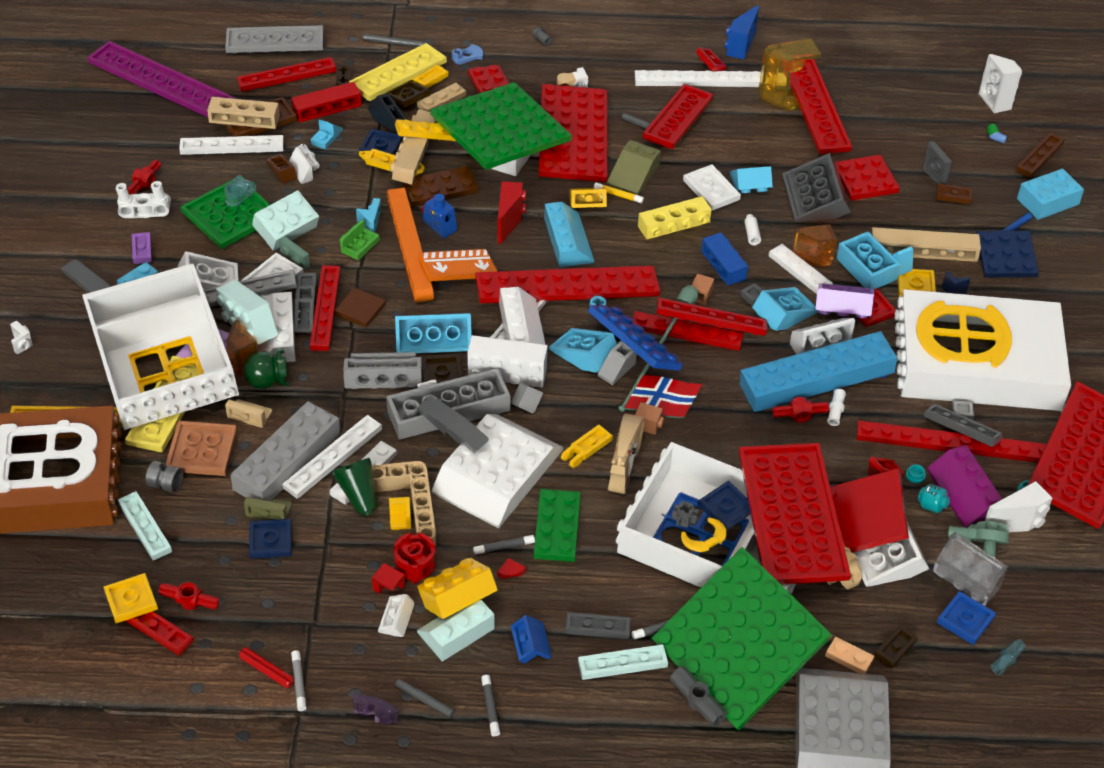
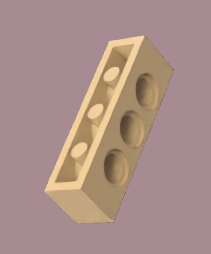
M212 97L207 109L209 123L276 129L280 117L279 104L275 102Z

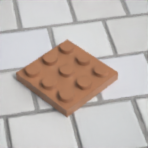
M178 421L166 461L167 467L172 465L182 468L183 473L226 476L237 434V425Z

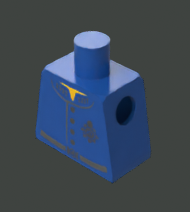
M436 194L434 198L424 204L422 221L443 239L457 231L455 210L453 206L445 201L444 195Z

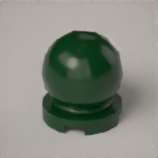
M284 348L276 349L274 355L268 351L252 353L243 365L245 380L257 389L270 388L276 382L280 383L281 387L289 386V382L284 380V377L288 376L286 357L281 356V353H285Z

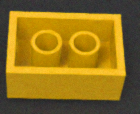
M472 558L462 560L459 565L453 568L444 569L441 574L427 578L422 584L417 586L424 607L442 619L498 591L490 568Z

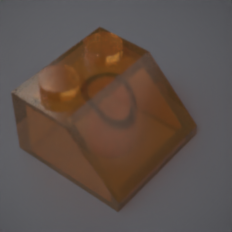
M831 225L796 229L792 252L813 267L832 265L837 238Z
M236 319L227 338L228 348L226 352L230 358L233 372L242 377L244 376L243 365L246 359L252 353L258 352L257 342L239 320Z

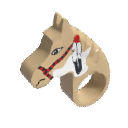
M627 413L623 415L612 459L608 491L626 494L634 457L638 455L641 446L645 417Z

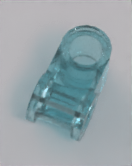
M238 175L233 181L224 186L225 203L231 207L240 205L241 202L255 192L256 183L253 181L249 182L242 175Z

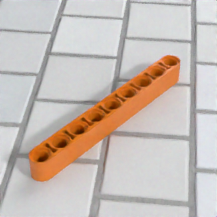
M404 187L388 189V203L415 303L434 300L433 288L418 257L419 253L422 252L406 190Z

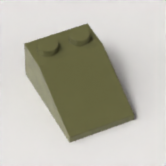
M629 140L612 170L607 185L639 195L659 167L661 150Z

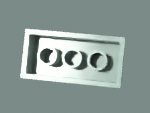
M237 280L216 288L218 294L216 299L222 307L223 312L221 314L225 322L230 323L233 328L238 329L241 334H245L249 340H253L258 345L278 336L270 306L266 300Z

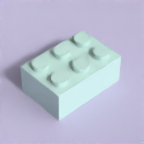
M297 190L255 213L252 225L270 248L275 251L280 248L281 238L286 236L292 241L316 228L319 215Z

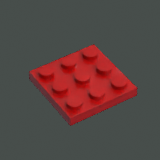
M881 154L835 162L843 188L851 201L899 193L900 187Z

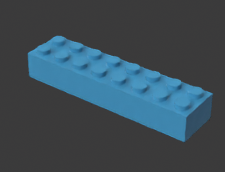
M879 331L742 369L740 373V387L753 411L757 412L789 403L796 397L807 398L895 373L897 356L882 332Z

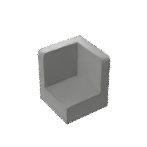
M519 383L511 404L528 412L535 413L543 392Z

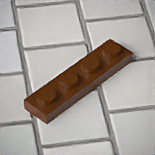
M1050 132L1017 165L1016 171L1031 178L1064 144L1065 139Z

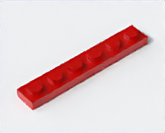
M332 57L238 76L237 83L241 92L330 74L336 72V66Z
M322 265L310 350L329 351L341 272L340 266Z
M659 297L656 303V314L664 317L669 316L679 318L680 320L694 321L699 324H709L718 328H728L734 331L748 332L753 335L765 336L767 332L766 319Z
M638 311L634 312L632 318L633 322L643 327L645 332L664 335L673 318ZM678 319L667 335L668 337L740 351L743 339L742 332Z

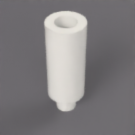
M749 214L744 221L748 242L751 245H757L761 242L758 222L752 214Z

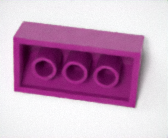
M967 445L948 450L927 467V471L936 485L947 490L948 497H950L949 505L965 528H968L971 524L976 525L979 522L985 521L989 507L1002 500V497Z

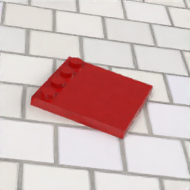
M899 469L830 487L841 536L845 547L850 548L851 553L909 538L902 479Z

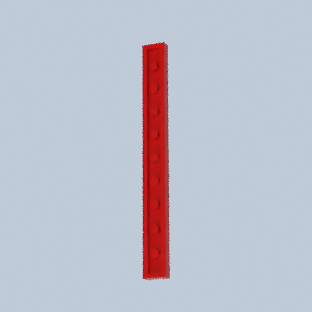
M859 420L857 423L856 440L940 451H948L967 445L973 455L1038 463L1046 446L1043 443L1002 438L1001 441L991 447L962 433Z

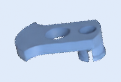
M474 44L462 50L456 48V52L455 49L452 50V60L458 65L476 59L483 60V50Z

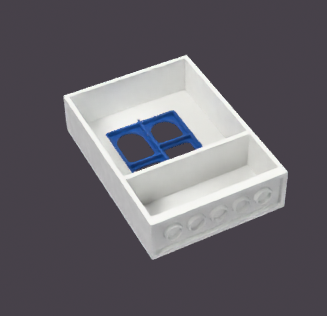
M671 442L667 449H663L659 463L655 462L651 476L646 477L642 491L639 490L634 500L635 503L629 505L625 519H621L618 524L617 553L701 588L741 547L760 564L751 515L738 523L742 525V529L735 541L725 539L721 544L718 543V545L729 549V553L721 566L701 558V552L692 551L689 553L663 542L661 538L662 532L672 527L698 536V541L704 542L713 537L712 533L704 530V526L708 518H710L706 512L703 511L696 525H690L686 528L680 525L677 526L676 519H672L674 505H679L684 501L699 507L697 505L699 499L727 481H730L747 497L742 470ZM781 584L790 594H792L796 584Z

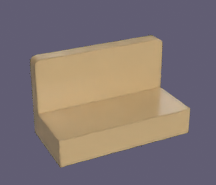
M240 399L236 401L228 400L225 405L227 418L260 428L264 427L272 414V409Z

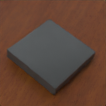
M934 141L928 142L922 169L936 185L938 183L947 184L952 161Z

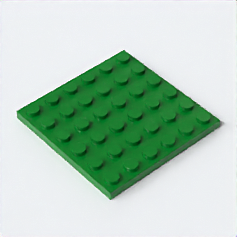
M515 82L430 110V115L485 170L569 142L572 138V135Z
M741 547L652 637V640L657 645L663 644L665 653L678 667H686L698 682L708 686L710 695L727 712L726 718L737 730H740L833 635Z

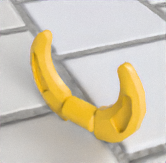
M708 518V522L715 528L713 537L704 542L694 541L687 537L685 532H682L681 539L683 544L690 550L705 552L718 543L721 544L725 540V526L719 520Z

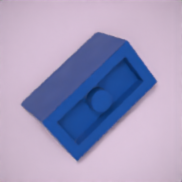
M524 615L511 625L519 662L525 664L537 655L546 659L552 657L542 621Z

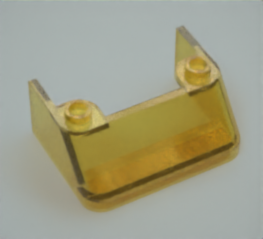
M812 38L773 44L764 50L758 94L763 101L786 111L800 109L793 91H788L791 72L802 69L806 59L821 57V53Z

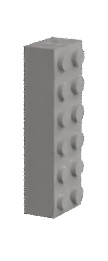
M498 368L386 396L387 412L399 440L438 430L417 410V407L430 396L443 402L468 421L484 418L486 414H500L510 411V394Z
M307 401L231 473L233 490L244 497L265 501L274 499L283 490V483L320 454L340 434L339 418Z

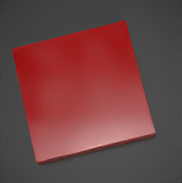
M877 288L874 289L871 316L858 319L867 328L895 317L896 309Z

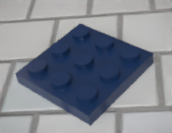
M1029 231L976 232L980 238L981 250L979 255L984 278L1038 276L1039 271Z

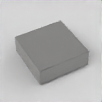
M971 401L952 402L953 412L973 420L974 411Z

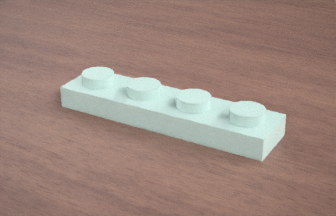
M137 491L118 499L120 508L151 559L154 561L171 553V546Z
M662 644L578 657V664L582 680L666 668L668 667V660Z

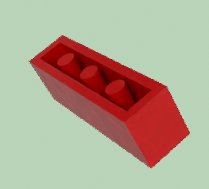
M355 82L291 98L292 110L297 115L299 123L362 106L361 92Z

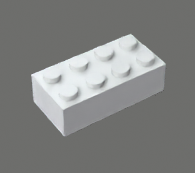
M472 335L468 349V375L498 368L504 383H523L527 386L543 388L547 371V345Z

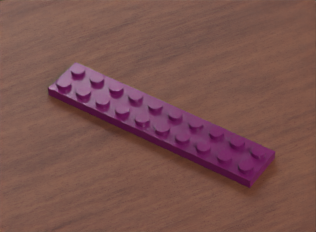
M108 41L87 57L88 63L208 117L207 109L212 97L236 99L231 95L111 41Z

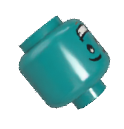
M929 484L920 490L918 502H920L923 509L940 513L949 506L950 497H948L946 489Z

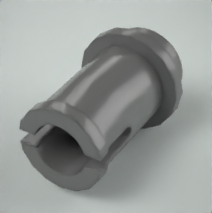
M537 27L534 29L533 35L535 39H539L545 46L552 42V38L545 33L543 28Z

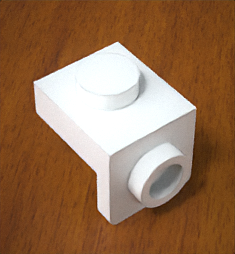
M18 321L11 323L14 336L11 342L14 352L19 354L33 346L30 331Z

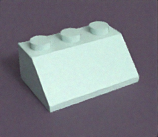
M479 600L445 619L436 618L418 629L417 633L443 662L494 629V613L482 600Z

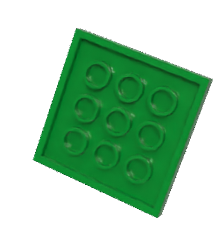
M238 176L180 206L181 212L220 249H223L257 231L252 225L254 214L270 206V204Z

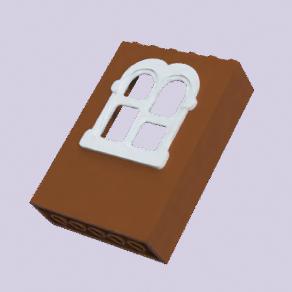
M113 406L0 413V534L114 525V518L118 516V506L115 504V501L119 499V491L116 485L120 484V476L117 469L121 468L118 453L122 451L121 442L119 441V438H122V427L118 426L119 414H115ZM82 437L80 445L74 449L55 450L56 439ZM47 439L44 452L11 453L12 442ZM74 458L80 463L79 470L73 475L51 478L42 477L43 462L45 460ZM34 461V472L31 479H8L10 463Z

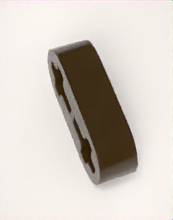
M343 65L337 68L336 86L351 81V68L349 66Z

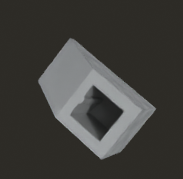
M620 341L609 352L598 372V376L614 385L636 364L637 353L623 341Z

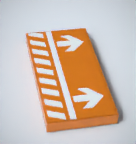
M486 249L420 252L418 256L430 281L475 279V272H497Z

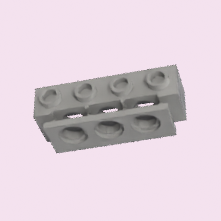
M416 352L351 353V358L344 359L345 388H416L417 384L422 383L421 357H416Z

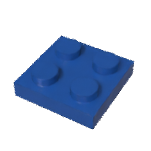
M959 591L938 617L937 623L974 645L994 620L996 613Z

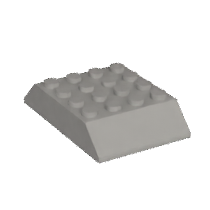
M801 668L796 673V768H890L889 696L886 678L882 675Z

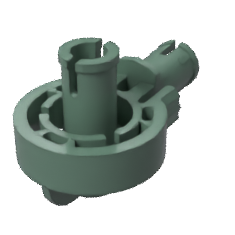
M982 521L976 525L971 524L968 528L950 525L948 538L967 540L970 545L972 541L984 542L982 556L995 558L996 544H1008L1009 529L1005 524L992 521Z

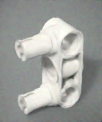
M155 181L151 184L153 193L129 195L125 183L116 185L118 214L123 218L166 216L169 213L171 198L168 194L164 193L160 181Z

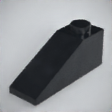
M389 93L378 95L367 107L372 117L378 123L397 133L395 127L396 120H407Z

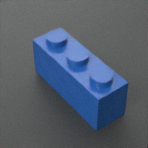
M722 233L702 239L701 252L727 286L746 280L747 263L742 260L738 251L731 246L729 240Z

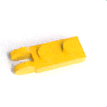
M597 425L563 451L561 459L567 461L576 453L577 455L569 462V465L575 468L583 460H586L611 442L613 435L602 426Z

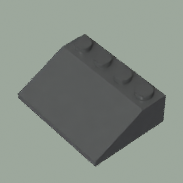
M830 153L782 173L796 222L831 220L850 213L839 172Z

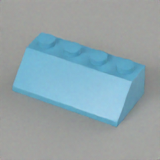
M563 202L545 204L544 220L559 268L594 263L579 212Z
M471 313L395 316L397 353L462 352L469 349L471 341Z

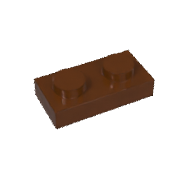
M938 183L936 200L971 205L973 188Z

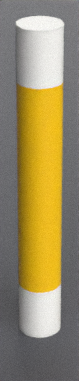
M599 183L594 184V188H605L608 194L641 204L644 201L642 196Z

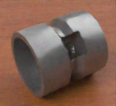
M153 461L147 469L145 483L150 487L157 489L161 487L164 491L176 493L183 480V470L179 467L172 465L167 467L165 463Z

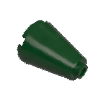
M370 458L332 471L333 477L358 514L362 513L364 517L375 512L374 508L377 507Z

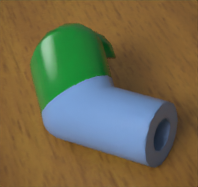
M989 124L987 132L990 139L1005 143L1007 136L999 133L996 124Z

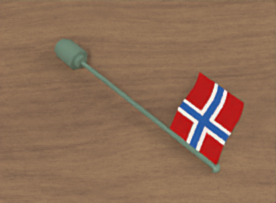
M687 285L682 288L675 301L694 305L698 299V290L694 286ZM673 318L659 342L660 344H663L677 318ZM647 363L622 406H619L620 412H625L626 410L637 411L640 402L662 408V416L685 418L703 384L686 383L666 377L645 375L650 366Z

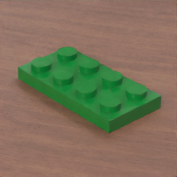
M540 489L533 559L575 562L581 492Z

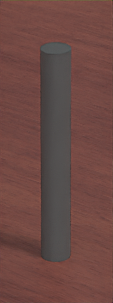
M401 679L397 680L395 684L397 688L450 718L453 716L454 709Z

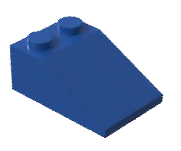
M760 6L753 7L733 20L731 26H728L726 31L728 39H726L724 47L727 49V56L745 59L756 33Z

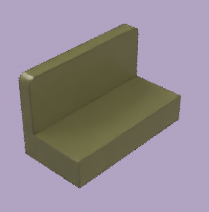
M246 497L244 502L246 516L264 520L287 519L292 507L291 502L278 499L265 501Z

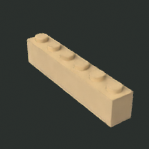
M418 109L416 115L412 116L411 120L428 123L437 122L430 115V112ZM404 136L399 152L396 153L395 160L391 165L390 172H393V180L412 185L431 139Z
M873 227L871 235L891 255L912 246L913 258L977 262L981 250L979 234Z

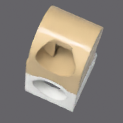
M583 67L577 68V72L559 74L557 76V85L588 88V76Z

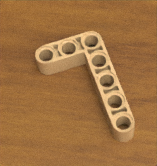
M421 461L372 466L375 492L410 488L416 535L418 532L429 536L434 541L436 547V530L426 464Z

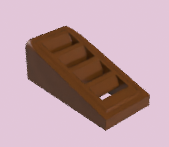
M282 154L266 160L282 184L297 178L295 167Z

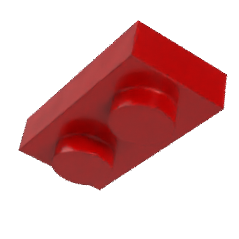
M697 49L696 54L708 66L709 70L725 71L727 66L711 49Z

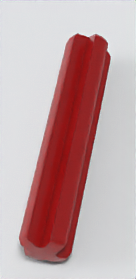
M244 647L239 652L240 659L285 688H290L293 685V676L248 647Z

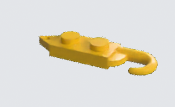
M376 149L359 151V156L366 161L367 165L390 171L396 156ZM422 163L419 166L420 168L418 169L416 176L424 172L425 167Z

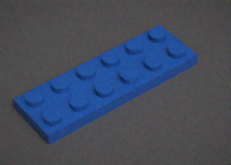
M599 304V306L590 305L588 312L650 366L659 369L681 370L683 364L677 359L678 357L668 352L664 345L656 342L655 337L647 334L643 327L633 322L631 317L624 315L622 309L616 306L610 308Z

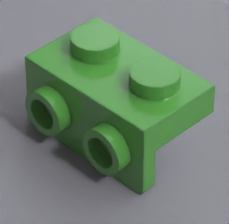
M360 220L341 237V253L360 260L380 241V235L366 229L365 221Z

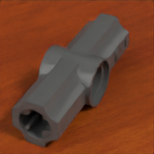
M679 667L670 676V681L688 699L689 707L698 711L711 726H718L727 717V712L710 695L708 686L698 682L686 667Z

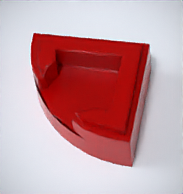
M508 558L497 571V576L503 579L514 576L519 577L526 572V567Z

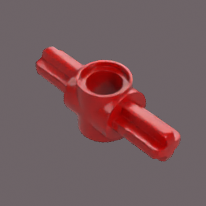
M158 160L152 161L148 167L135 169L132 175L133 183L127 188L129 195L137 194L140 189L143 190L146 187L151 188V184L156 180L155 173L161 167V163Z
M804 397L794 398L789 403V406L772 408L773 417L790 416L791 419H795L798 423L808 421L812 414L829 412L828 402L811 403L810 400Z
M192 582L183 583L179 587L163 583L159 586L158 590L159 595L175 599V602L181 604L185 610H194L199 606L217 609L220 603L218 597L203 594V590L198 589Z

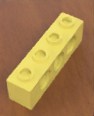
M703 196L639 213L638 227L647 240L710 223L712 209Z

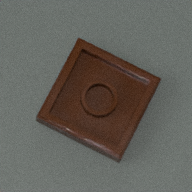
M353 288L335 309V315L367 328L384 308L386 300Z

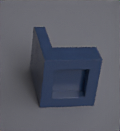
M948 271L945 272L942 288L946 293L965 295L967 294L970 279L969 277L959 279V277L954 278Z

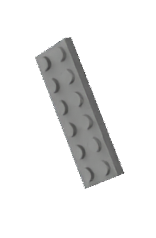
M323 25L227 28L226 53L323 50Z

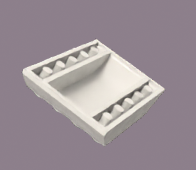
M486 414L476 427L489 438L488 442L475 454L461 443L442 465L431 493L500 528L563 451V447L498 414Z

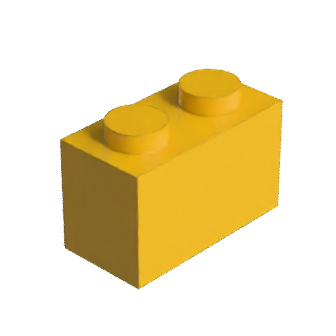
M570 189V207H607L606 189Z

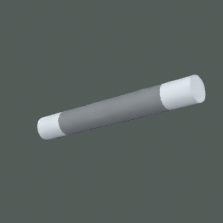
M293 651L291 656L298 711L306 710L301 657L299 651Z

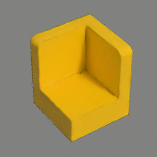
M410 497L389 498L391 530L411 529Z

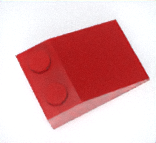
M521 182L501 183L498 211V244H502L520 223L522 213L525 214L526 203H522V200H526V190H523V183Z

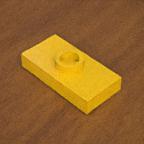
M437 64L414 77L413 82L429 88L448 77V71Z

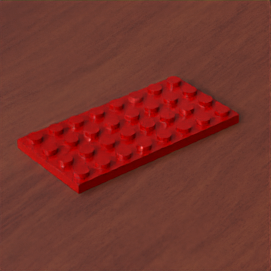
M542 84L541 107L572 135V138L569 142L539 152L538 176L607 182V90Z
M1077 381L1027 486L1037 482L1052 497V505L1097 529L1101 527L1104 521V395Z
M820 443L739 447L738 453L761 566L780 584L850 581L851 573Z

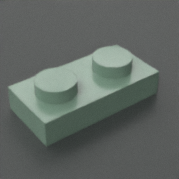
M286 236L280 239L282 255L288 257L293 263L302 267L303 270L310 267L309 254Z

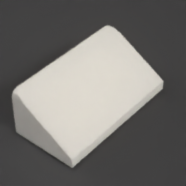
M298 147L295 148L289 162L295 167L298 180L301 184L313 181L312 166Z
M407 594L389 597L378 629L379 633L398 637L404 636L414 607V601Z

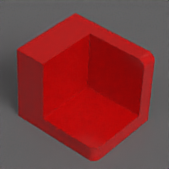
M385 563L372 577V588L379 594L384 588L393 591L397 586L401 589L405 587V574Z

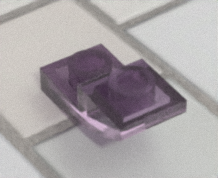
M354 694V713L361 715L375 714V722L398 724V713L395 706L376 697Z

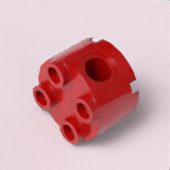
M418 532L417 535L406 533L399 537L394 545L395 569L405 574V579L410 580L412 583H419L430 576L436 568L434 541L429 536Z

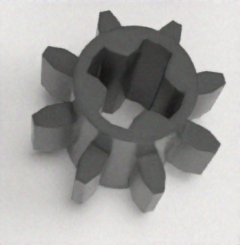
M682 501L679 505H674L672 519H676L677 526L680 525L688 528L691 523L696 524L698 509H694L693 503Z

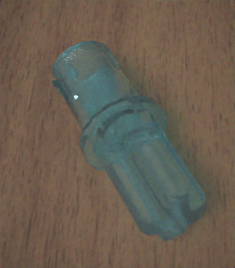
M1017 639L1007 649L1001 651L1000 657L991 664V670L995 674L1002 675L1008 666L1016 662V658L1026 647L1022 640Z

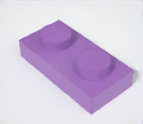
M150 232L132 234V258L134 264L152 262Z

